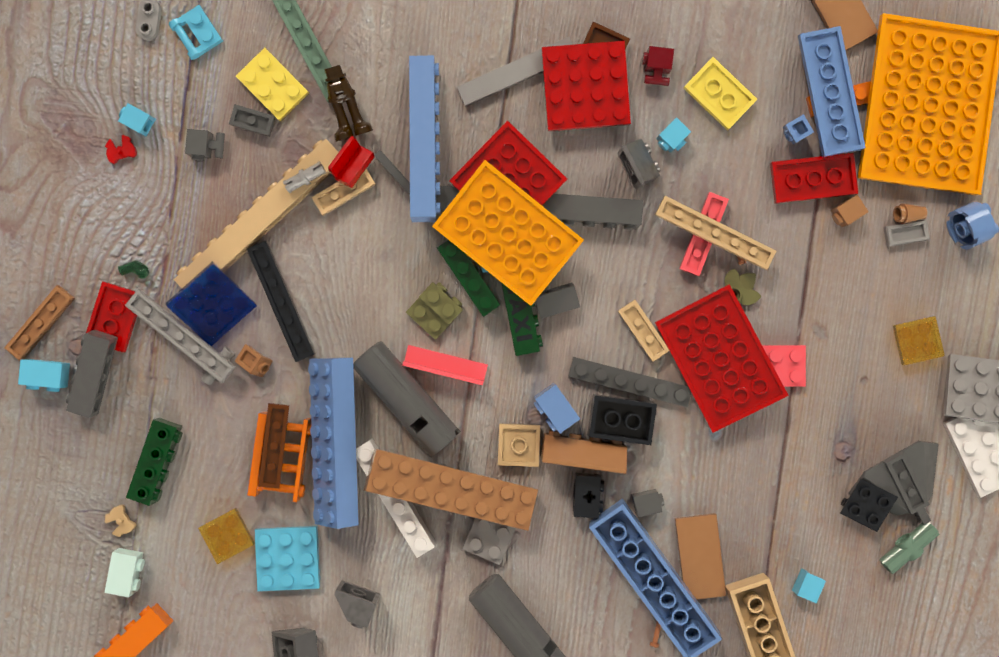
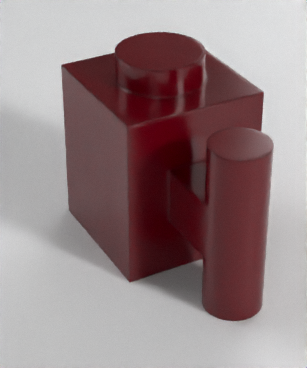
M649 46L647 52H643L642 65H645L644 71L653 72V76L645 75V84L669 86L670 78L662 77V74H669L672 70L674 49Z

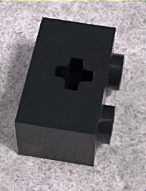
M575 473L574 517L599 518V513L603 512V500H600V492H604V480H601L599 474ZM588 491H591L592 495H594L590 496V500H587L584 496Z

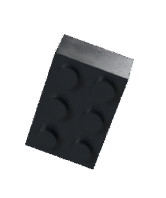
M593 394L587 435L593 438L651 445L657 404L654 402Z

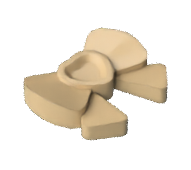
M125 505L116 506L110 513L105 515V523L116 520V524L119 525L112 532L115 536L121 537L123 534L133 531L136 527V523L131 521L127 513H125Z

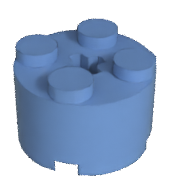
M971 202L948 214L950 216V220L946 222L948 232L955 243L959 241L963 245L961 246L963 249L968 250L992 239L999 232V227L994 222L991 208L987 203Z

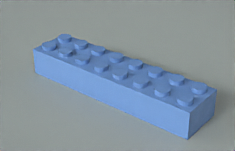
M353 358L309 359L308 371L310 374L309 393L311 395L310 415L312 426L310 434L312 436L311 456L313 458L312 477L314 487L312 491L314 499L313 518L315 524L335 529L357 526L359 522Z
M623 498L599 514V518H593L589 521L590 530L683 657H697L722 640L719 629Z

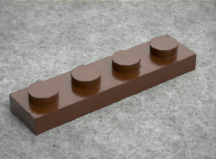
M268 403L258 487L280 489L290 405Z

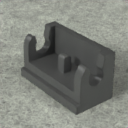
M573 283L544 290L535 300L541 319L580 308Z

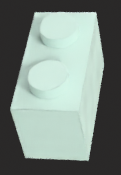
M118 548L112 552L104 593L130 597L139 590L141 584L139 573L142 571L145 562L142 559L143 552Z

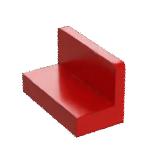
M351 136L328 166V170L337 181L352 188L375 156L372 151L361 146L356 138Z

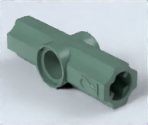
M930 522L926 524L921 523L911 533L899 537L895 542L896 546L879 559L880 563L891 574H894L908 561H914L919 558L924 552L923 548L940 535L939 531Z

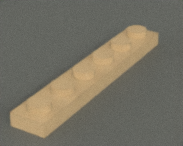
M667 196L663 197L655 213V216L764 270H768L776 253V250Z

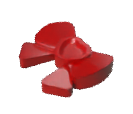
M122 135V146L117 148L111 139L108 140L105 147L107 148V159L110 163L116 164L119 159L135 158L137 156V149L131 143L132 139L130 137Z

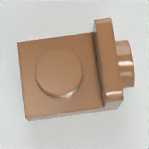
M245 344L235 362L250 374L263 377L269 370L273 360L263 356L250 345Z

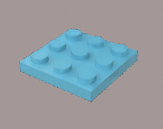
M318 526L255 529L257 591L320 588Z

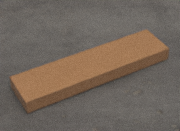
M56 285L4 348L19 361L25 359L75 298L60 285Z

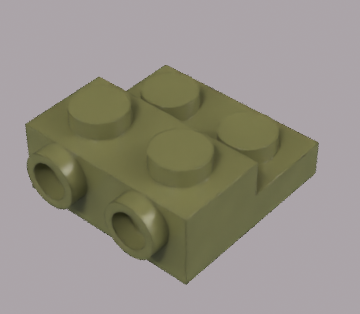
M432 282L406 311L435 340L463 311L461 308L463 304L455 296L450 298L446 294L448 290L440 282L437 284Z

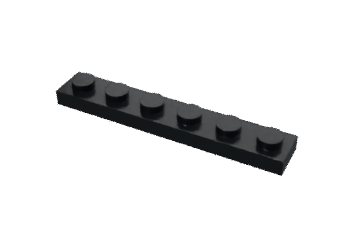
M263 241L247 248L295 362L315 355V351L268 242Z

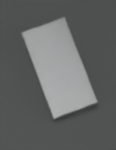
M926 220L883 227L887 247L930 240Z

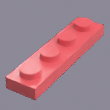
M709 192L701 214L720 223L729 199ZM692 234L679 269L695 276H700L712 243Z

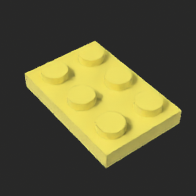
M266 48L259 52L236 75L279 121L284 119L309 94Z
M714 57L683 88L726 130H729L757 100Z

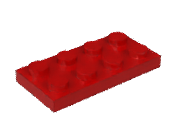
M854 153L770 163L774 204L858 194Z

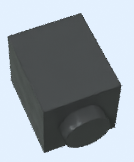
M656 489L631 494L635 513L638 517L662 512L661 506H664V499L662 493L658 494Z

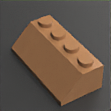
M549 430V434L544 433L541 451L542 462L626 474L627 446L622 444V441L610 440V442H605L601 438L593 437L584 439L581 438L582 435L575 433L563 436L558 431L553 432L552 430Z

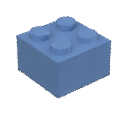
M552 383L534 396L536 400L534 402L535 407L541 415L545 413L548 416L546 422L553 432L558 430L559 433H562L580 420V417L555 383Z

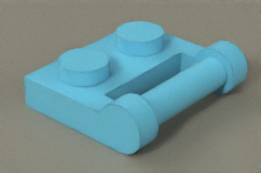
M200 5L194 7L181 17L171 20L168 24L177 33L188 50L187 54L191 60L197 59L223 42V39ZM188 24L201 44L200 46L195 48L182 26Z

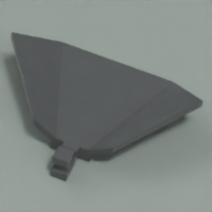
M918 440L867 469L860 478L898 497L890 513L897 516L907 513L915 514L918 521L921 520L922 524H926L931 519L924 507L930 505L928 501L933 496L939 444ZM858 481L855 483V485H854V486L852 487V489L849 491V494H850V495H851V493L853 492V490H854L855 486L857 485Z

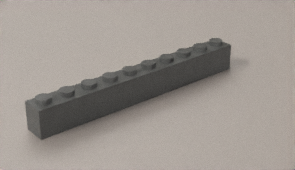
M440 185L441 193L437 195V203L441 205V214L459 193L454 186ZM553 194L543 205L545 209L569 226H573L575 222L583 223L585 227H595V224H603V228L613 229L616 225L624 226L626 230H636V227L642 225L643 200Z

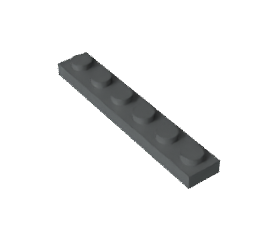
M576 357L572 359L568 377L684 407H688L692 393L689 387Z

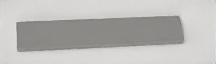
M567 37L549 46L573 44L570 37ZM542 49L457 86L465 107L542 73Z
M140 289L126 303L125 306L219 382L224 383L236 368L235 365Z

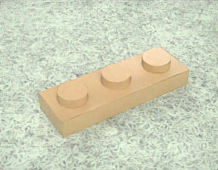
M366 168L352 188L338 181L313 196L312 199L324 216L373 187L376 183Z
M635 299L618 310V313L652 362L670 351Z

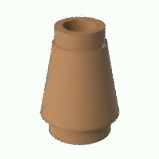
M900 204L894 208L893 217L896 222L905 224L925 219L927 217V209L921 206Z

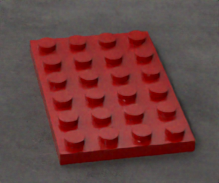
M730 284L655 322L712 433L789 396Z

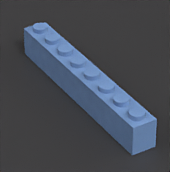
M434 55L409 56L410 218L412 222H436L437 215H441V205L437 203V195L441 193L440 182H436V175H440V162H436V155H440V142H436V135H440V123L436 122V115H440L439 102H436V95H439V82L435 83V76H439V63H435Z

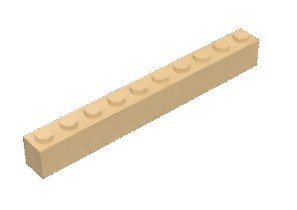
M327 139L318 141L313 146L314 150L310 154H304L297 161L299 164L296 167L285 171L282 175L283 179L278 183L274 182L267 189L268 192L263 197L259 196L252 203L253 206L248 211L244 210L237 216L238 220L233 225H227L222 230L223 234L218 239H212L207 244L208 248L203 253H197L192 258L193 262L188 267L184 266L176 273L178 276L174 281L190 298H197L247 252V248L257 243L331 174L328 166L339 152ZM319 161L322 163L326 174L310 181L311 184H305L291 193L287 191L286 185L283 184L284 180L298 174V171L301 169L305 170Z

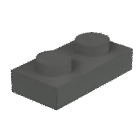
M234 104L229 124L270 137L276 117Z

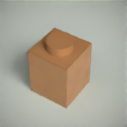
M858 195L850 197L831 210L834 222L841 227L848 226L869 212Z

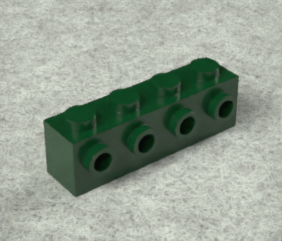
M162 418L153 419L126 495L127 499L147 506L160 500L162 483L167 480L169 475L167 470L169 463L173 462L176 451H174L176 443L180 442L183 432H181L182 425Z

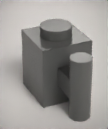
M187 129L185 154L192 157L191 160L204 161V158L211 159L212 150H215V158L223 159L225 133L217 132L216 140H213V134L208 130Z

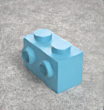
M21 359L18 384L26 385V389L31 390L47 387L46 391L60 392V388L68 387L70 363Z

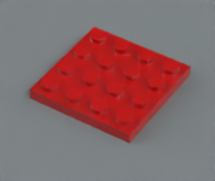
M625 41L542 47L548 131L631 124Z
M507 120L449 182L460 192L483 161L486 160L543 206L568 179Z

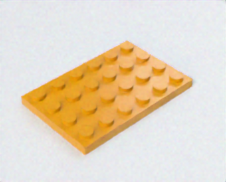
M486 160L483 161L432 226L530 306L584 241L583 238Z

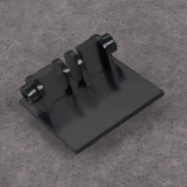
M860 478L848 499L843 498L841 501L843 508L840 514L878 532L898 497Z

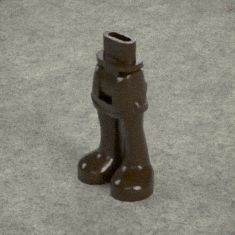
M337 65L324 69L327 76L325 82H328L327 99L332 104L339 127L334 134L336 142L354 136L342 104L343 102H346L351 115L355 136L373 131L371 124L365 122L360 114L354 96L356 94L355 90L352 89L347 80L346 73L343 74L341 66Z

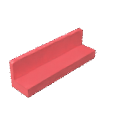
M408 345L402 366L483 385L488 364Z

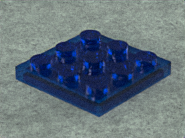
M213 261L166 302V306L211 347L257 306Z

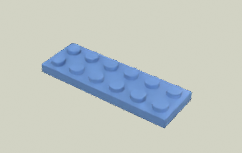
M841 26L799 34L798 41L822 157L866 148Z

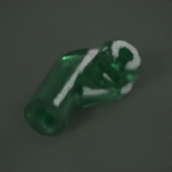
M137 260L118 266L122 276L133 272L139 278L144 279L149 275L147 265Z

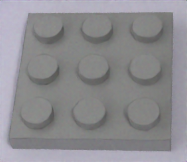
M954 354L948 355L943 416L999 423V360Z

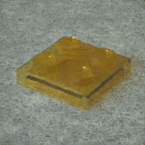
M936 316L893 325L902 365L945 356Z
M237 508L198 528L217 564L255 544Z

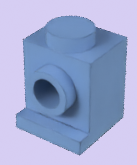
M804 114L783 127L785 138L789 142L791 141L793 145L814 133Z

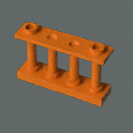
M261 412L258 414L247 496L256 497L260 494V491L270 490L294 494L293 502H298L305 494L303 477L309 436H311V418L304 419L303 424L287 423V431L302 433L300 445L285 443L284 451L299 453L298 465L286 463L282 465L283 472L296 473L295 485L280 484V489L258 487L267 412Z

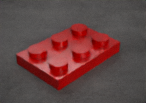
M102 281L86 333L97 330L116 336L118 340L115 350L126 352L137 315L125 305L136 291Z

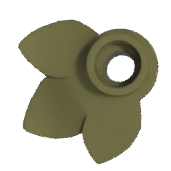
M732 269L726 274L724 279L725 286L730 284L739 303L748 306L756 303L761 298L757 291L752 290L756 280L755 273H745L739 276V273Z

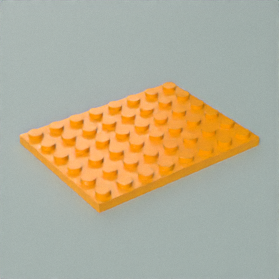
M886 13L880 15L863 135L866 148L861 150L858 171L859 179L975 196L981 195L999 68V31Z

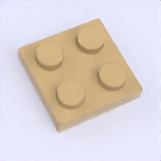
M499 423L498 465L539 467L540 425Z

